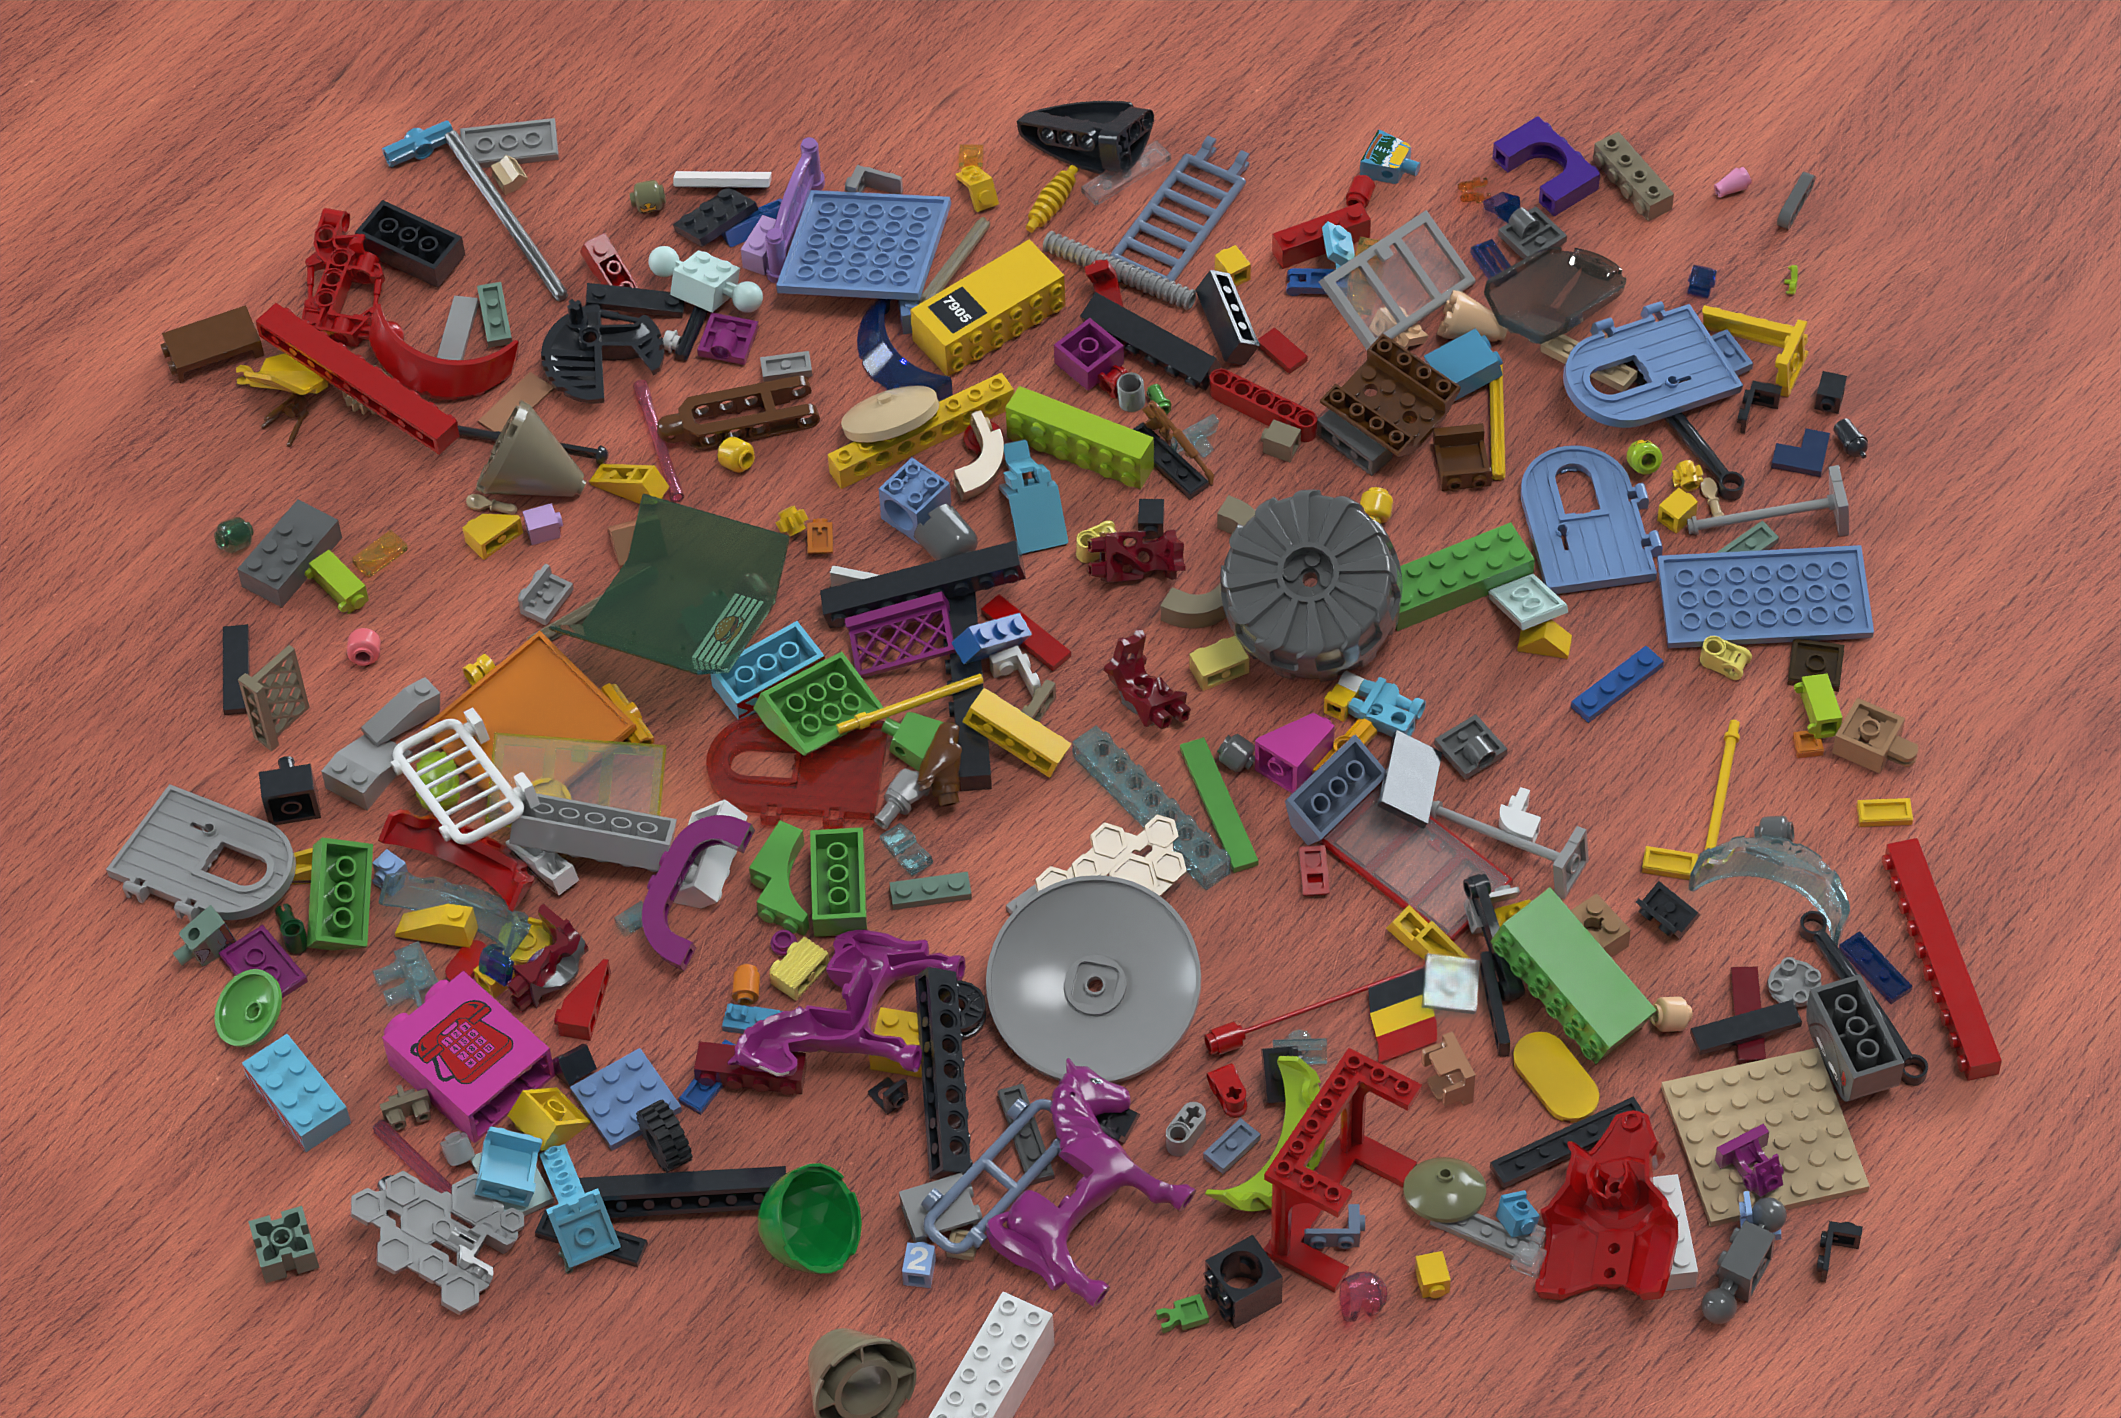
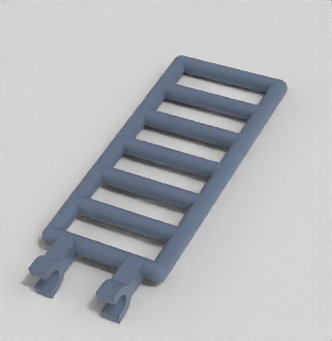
M1207 136L1195 156L1191 154L1183 155L1109 257L1114 256L1116 259H1121L1122 263L1126 261L1129 265L1134 264L1136 268L1141 267L1142 271L1145 269L1149 273H1155L1156 276H1162V279H1169V282L1175 281L1245 186L1246 180L1240 177V175L1250 166L1249 162H1247L1249 153L1241 150L1228 171L1206 162L1216 152V148L1213 147L1216 139ZM1190 164L1234 185L1227 193L1184 174L1183 171ZM1176 181H1179L1222 201L1214 209L1173 191L1171 188ZM1166 197L1208 216L1209 219L1202 226L1158 205ZM1154 214L1195 232L1197 235L1192 242H1189L1146 223V221ZM1141 230L1185 251L1177 259L1134 238ZM1129 247L1173 268L1165 276L1121 255Z

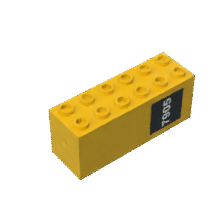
M1029 239L910 309L913 341L948 377L955 372L961 371L971 362L981 359L991 350L1001 347L1013 337L1021 335L1033 325L1041 323L1043 319L1053 313L1061 311L1066 306L1064 274Z

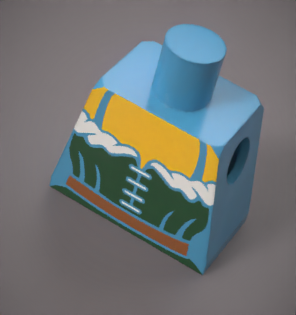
M1378 129L1360 161V175L1369 176L1372 180L1397 184L1404 173L1417 176L1421 163L1411 160L1410 144Z

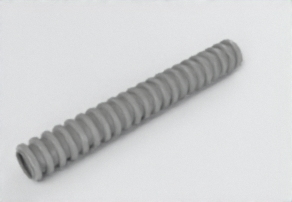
M1050 231L1044 238L1043 250L1045 252L1049 251L1050 254H1056L1057 257L1063 256V259H1069L1072 263L1076 262L1079 266L1083 264V267L1091 265L1093 261L1107 259L1116 271L1118 282L1123 281V284H1129L1132 288L1136 287L1139 291L1143 289L1144 293L1150 292L1151 296L1156 295L1158 299L1163 298L1166 302L1170 301V304H1176L1178 307L1183 306L1185 310H1189L1195 302L1196 290H1189L1187 286L1183 287L1179 283L1176 285L1175 281L1169 282V279H1162V276H1156L1155 273H1149L1145 269L1142 271L1141 267L1136 268L1134 264L1129 265L1126 261L1122 263V260L1119 258L1109 257L1107 253L1102 254V251H1096L1095 248H1089L1088 245L1082 246V243H1076L1075 240H1069L1068 237H1062L1061 234L1056 235L1054 231Z

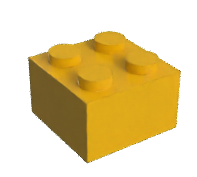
M880 1007L874 1034L901 1037L907 1045H920L917 1013ZM869 1055L871 1070L922 1078L921 1064L917 1072L905 1070L896 1061L886 1057Z

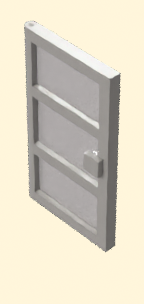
M1425 210L1319 281V284L1367 350L1382 333L1394 339L1444 305L1450 299L1453 290L1463 292L1475 284L1476 281L1430 214Z

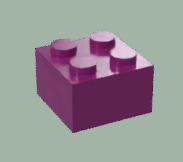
M1089 318L1054 344V363L1089 391L1100 383L1099 373L1103 372L1106 375L1111 371L1112 366L1117 365L1120 367L1124 364V345Z

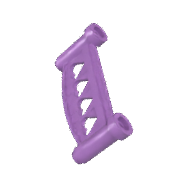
M811 137L805 138L800 145L801 158L786 188L774 228L770 229L765 236L768 257L766 275L772 283L777 284L786 260L787 251L810 191H821L825 186V177L820 167L818 143Z

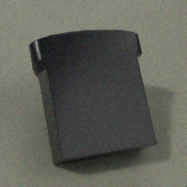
M581 1044L552 1060L555 1074L569 1086L574 1084V1081L597 1069L586 1044Z

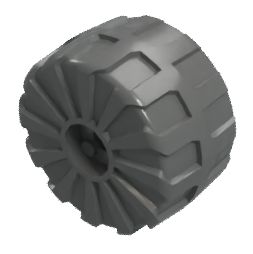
M1299 490L1292 497L1279 501L1273 497L1263 502L1256 508L1255 515L1244 526L1238 525L1229 538L1230 549L1224 565H1221V597L1232 631L1253 659H1259L1271 667L1276 675L1287 679H1319L1320 682L1338 679V676L1343 675L1345 671L1350 672L1359 666L1363 668L1377 657L1376 652L1383 645L1388 635H1393L1396 629L1402 600L1403 582L1399 559L1388 534L1380 523L1374 521L1365 513L1362 505L1345 496H1338L1336 498L1323 496L1320 490ZM1309 578L1317 580V584L1313 587L1304 585L1305 581Z

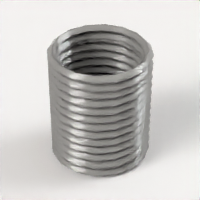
M1132 372L1121 375L1117 380L1119 405L1125 411L1136 412L1146 402L1143 379L1137 373Z

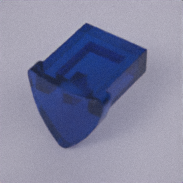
M1503 191L1482 201L1485 210L1495 213L1506 223H1509L1511 215L1520 208V197Z
M490 944L481 952L479 972L506 986L512 979L514 961L502 954L504 951L502 947L497 944Z

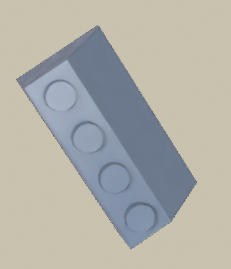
M1356 734L1285 800L1291 827L1308 846L1320 841L1384 778L1385 769Z

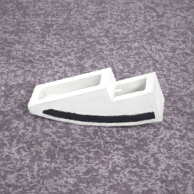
M510 839L505 842L518 859L523 860L528 865L527 868L556 894H562L579 881L573 865L560 857L557 852L549 853L542 849L531 847L522 848L515 844H510Z

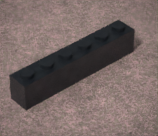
M1097 292L1094 293L1080 315L1083 322L1091 318L1124 345V350L1131 355L1136 356L1139 354L1145 357V362L1153 367L1159 365L1165 368L1164 371L1173 378L1179 376L1185 379L1184 382L1193 389L1199 387L1206 391L1210 385L1211 372L1222 367L1216 357Z

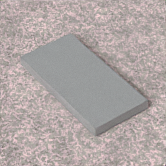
M555 118L460 129L461 139L481 168L491 167V165L500 162L505 155L516 159L518 164L559 160Z

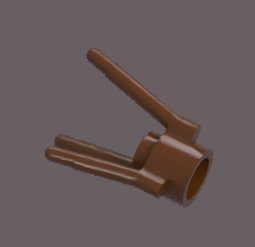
M293 393L284 403L264 418L265 422L261 425V428L265 429L283 413L290 418L298 417L287 442V446L291 447L304 418L309 414L306 410L308 407L307 399L303 395Z

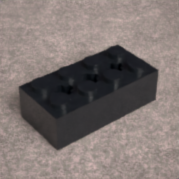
M384 200L378 204L355 231V234H365L363 241L365 252H370L376 255L381 262L437 288L465 256L462 236Z

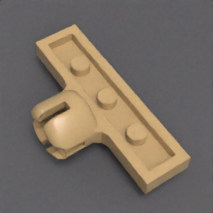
M1554 330L1541 344V352L1566 364L1570 352L1579 342ZM1624 364L1596 371L1590 377L1623 392L1635 381L1637 371Z

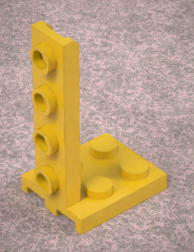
M1704 305L1702 309L1703 325L1707 330L1719 333L1728 329L1732 336L1784 349L1782 354L1779 353L1775 361V368H1778L1776 384L1782 386L1781 396L1789 397L1808 356V351L1805 350L1808 335L1804 334L1807 321L1798 319L1795 326Z

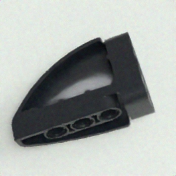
M1126 101L1076 102L1028 112L1017 120V127L1020 136L1025 141L1062 162L1097 174H1101L1106 170L1125 174L1136 164L1147 145L1154 124V113L1151 109L1134 107L1131 102Z

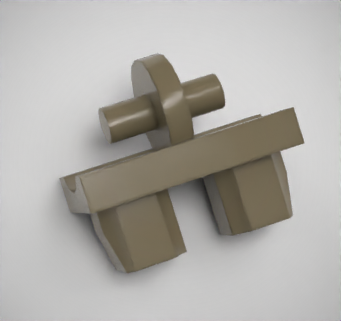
M402 1085L396 1086L398 1094L389 1096V1101L380 1104L385 1124L389 1123L393 1131L404 1129L407 1126L405 1117L413 1114L417 1122L431 1119L430 1109L432 1106L426 1088L416 1092L414 1088L404 1091Z

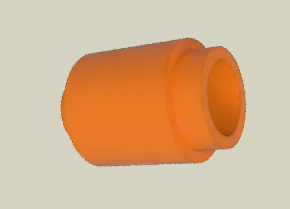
M743 964L738 966L733 974L732 998L742 1006L752 1005L759 999L760 974L755 966Z

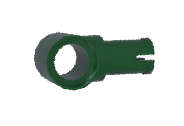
M283 904L285 911L282 910L281 906H278L275 909V914L281 924L280 931L286 950L292 954L304 952L308 947L307 934L303 922L295 918L289 904Z

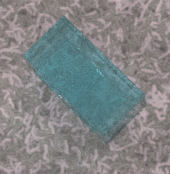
M642 900L614 917L615 925L624 937H627L643 926Z

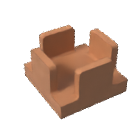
M1453 1032L1442 1035L1441 1043L1422 1050L1421 1063L1424 1067L1433 1064L1437 1075L1428 1078L1427 1083L1438 1102L1442 1101L1444 1106L1461 1101L1463 1106L1473 1103L1476 1075Z

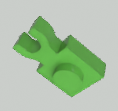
M1200 1294L1174 1301V1309L1162 1308L1156 1310L1158 1320L1162 1318L1169 1319L1168 1322L1161 1323L1163 1333L1171 1331L1176 1325H1181L1183 1331L1209 1323V1316Z

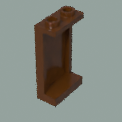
M246 305L162 333L164 343L160 344L164 357H170L171 361L168 362V366L172 376L177 375L180 383L185 381L183 376L185 372L252 350L255 359L265 356L260 337Z

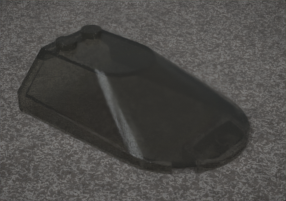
M1549 247L1533 253L1488 279L1484 295L1499 325L1507 328L1511 333L1520 334L1528 338L1532 343L1543 344L1567 333L1618 298L1623 293L1627 280L1626 277L1622 276V269L1610 259L1588 250L1574 248V251L1571 252L1561 251V247Z

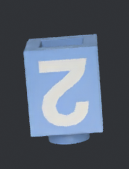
M907 1242L902 1269L903 1285L931 1288L936 1262L934 1245H929L925 1242Z

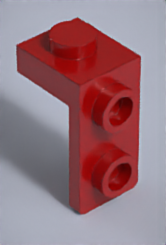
M1107 259L1096 260L1091 265L1084 266L1086 276L1092 282L1094 291L1124 307L1116 271Z

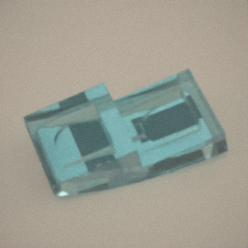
M902 823L879 836L888 851L911 876L933 864L932 856L917 843L915 835Z

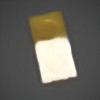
M389 530L352 557V561L360 571L370 578L406 552L408 547L398 535Z

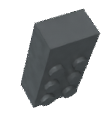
M297 499L237 568L242 587L283 608L307 580L304 574L310 568L309 563L327 550L332 551L342 539L338 519Z

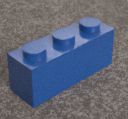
M1017 613L970 626L951 643L963 664L988 658L990 655L1014 646H1020L1032 633L1021 614Z

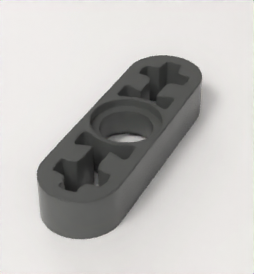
M1807 172L1801 174L1780 211L1777 226L1788 230L1791 228L1812 191L1816 179L1815 175Z

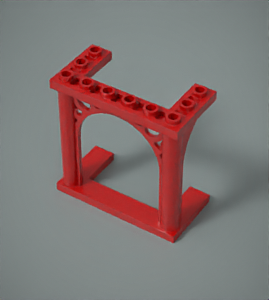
M1351 1048L1347 1049L1264 1174V1180L1272 1184L1271 1239L1264 1248V1251L1271 1260L1336 1293L1349 1272V1266L1305 1244L1304 1230L1313 1229L1324 1211L1337 1218L1340 1216L1352 1197V1190L1342 1186V1183L1355 1164L1404 1188L1405 1178L1417 1165V1162L1364 1135L1366 1096L1368 1092H1371L1408 1111L1422 1091V1084ZM1341 1114L1339 1136L1316 1171L1307 1168L1306 1165Z

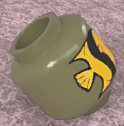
M655 180L636 183L634 185V192L630 193L632 207L637 206L638 211L642 214L660 211L663 204L666 203L663 185H659Z

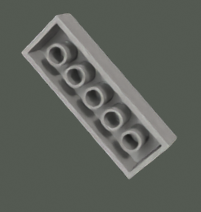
M537 794L540 805L531 809L525 800L523 801L524 811L520 818L512 822L509 843L522 848H537L549 853L559 852L569 854L572 857H586L595 859L598 862L608 861L619 863L625 867L635 866L646 868L652 872H658L661 867L659 866V861L665 851H669L674 841L677 819Z

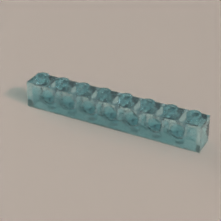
M1096 725L1072 741L1073 757L1143 828L1157 814L1175 820L1179 837L1173 843V851L1183 855L1187 872L1206 891L1230 874L1231 858L1228 852L1223 848L1220 849L1214 843L1210 834L1206 831L1203 832L1197 826L1193 817L1186 815L1180 809L1177 801L1169 798L1163 792L1160 784L1156 781L1153 782L1147 776L1143 767L1139 764L1136 765L1130 759L1126 750L1119 748L1113 742L1109 733L1103 732Z

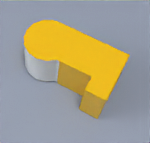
M1345 671L1338 684L1325 696L1324 713L1345 722L1349 715L1348 705L1352 698L1359 699V688L1364 678ZM1333 705L1340 708L1341 712L1334 710Z

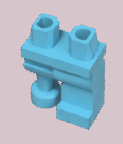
M1379 677L1376 682L1364 679L1359 688V695L1365 697L1366 700L1364 702L1357 698H1352L1348 705V713L1356 718H1365L1372 722L1377 732H1382L1392 737L1396 730L1411 737L1415 730V719L1419 720L1425 710L1426 700L1415 698L1412 701L1400 695L1397 685L1386 683V679Z

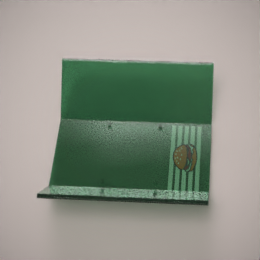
M643 494L628 559L583 624L552 625L549 627V630L696 675L729 673L775 605L790 536Z

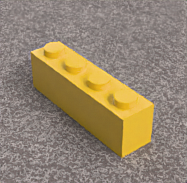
M985 688L973 702L962 721L1049 778L1071 746V743L1062 736L1057 735L1040 722L1035 721Z

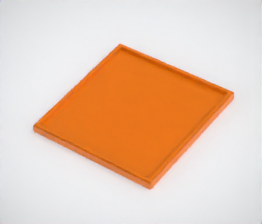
M541 631L533 635L422 727L424 730L445 719H456L464 725L467 722L464 712L473 707L483 720L490 740L481 744L475 736L473 738L512 789L517 787L513 776L521 772L526 775L530 782L542 778H551L559 781L567 788L637 730L636 725ZM448 729L430 739L437 744L456 734L453 729ZM458 738L440 749L443 752L445 751L448 756L466 747L461 738ZM469 750L454 758L453 761L460 768L476 758ZM479 763L465 770L464 774L472 780L486 771ZM490 776L475 783L482 792L496 785ZM500 789L487 795L494 804L506 799ZM509 802L499 809L504 814L512 811L513 806Z

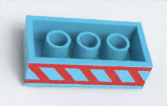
M796 621L726 659L721 668L717 667V665L710 668L712 687L740 721L756 712L753 707L762 692L824 661L825 656L799 622Z
M288 1034L242 1062L247 1080L305 1152L351 1123L346 1105Z

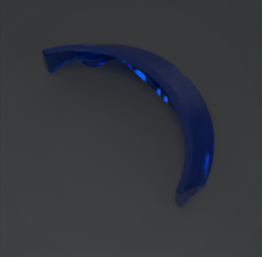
M877 298L863 316L857 336L859 358L863 360L862 365L870 378L884 386L886 391L905 386H926L936 392L939 402L952 396L951 377L934 374L918 368L897 352L889 340L884 320L885 314L890 310V301L892 299Z

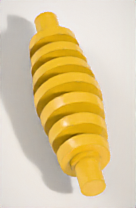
M1071 165L1067 171H1060L1042 189L1032 210L1028 214L1030 221L1025 226L1027 231L1032 233L1037 226L1043 227L1063 207L1076 183L1074 177L1078 172L1076 166Z

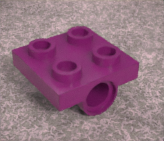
M711 312L697 349L698 356L745 365L759 329L758 321Z

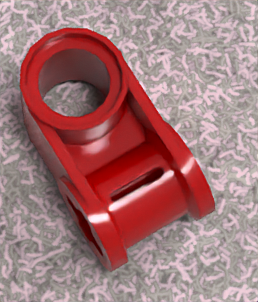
M1230 1063L1206 1073L1209 1086L1226 1115L1234 1118L1244 1115L1248 1107L1246 1101L1247 1094L1235 1066Z

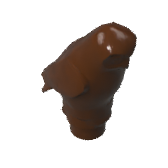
M944 722L938 727L930 746L926 750L916 782L919 785V791L932 788V795L938 798L939 807L960 803L958 792H960L959 769L962 752L961 746L958 745L960 726L950 722Z

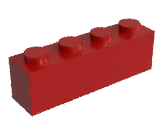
M1361 202L1273 233L1272 253L1281 268L1285 269L1326 254L1322 227L1327 222L1336 226L1340 225L1347 232L1351 233L1353 244L1370 238L1371 218Z

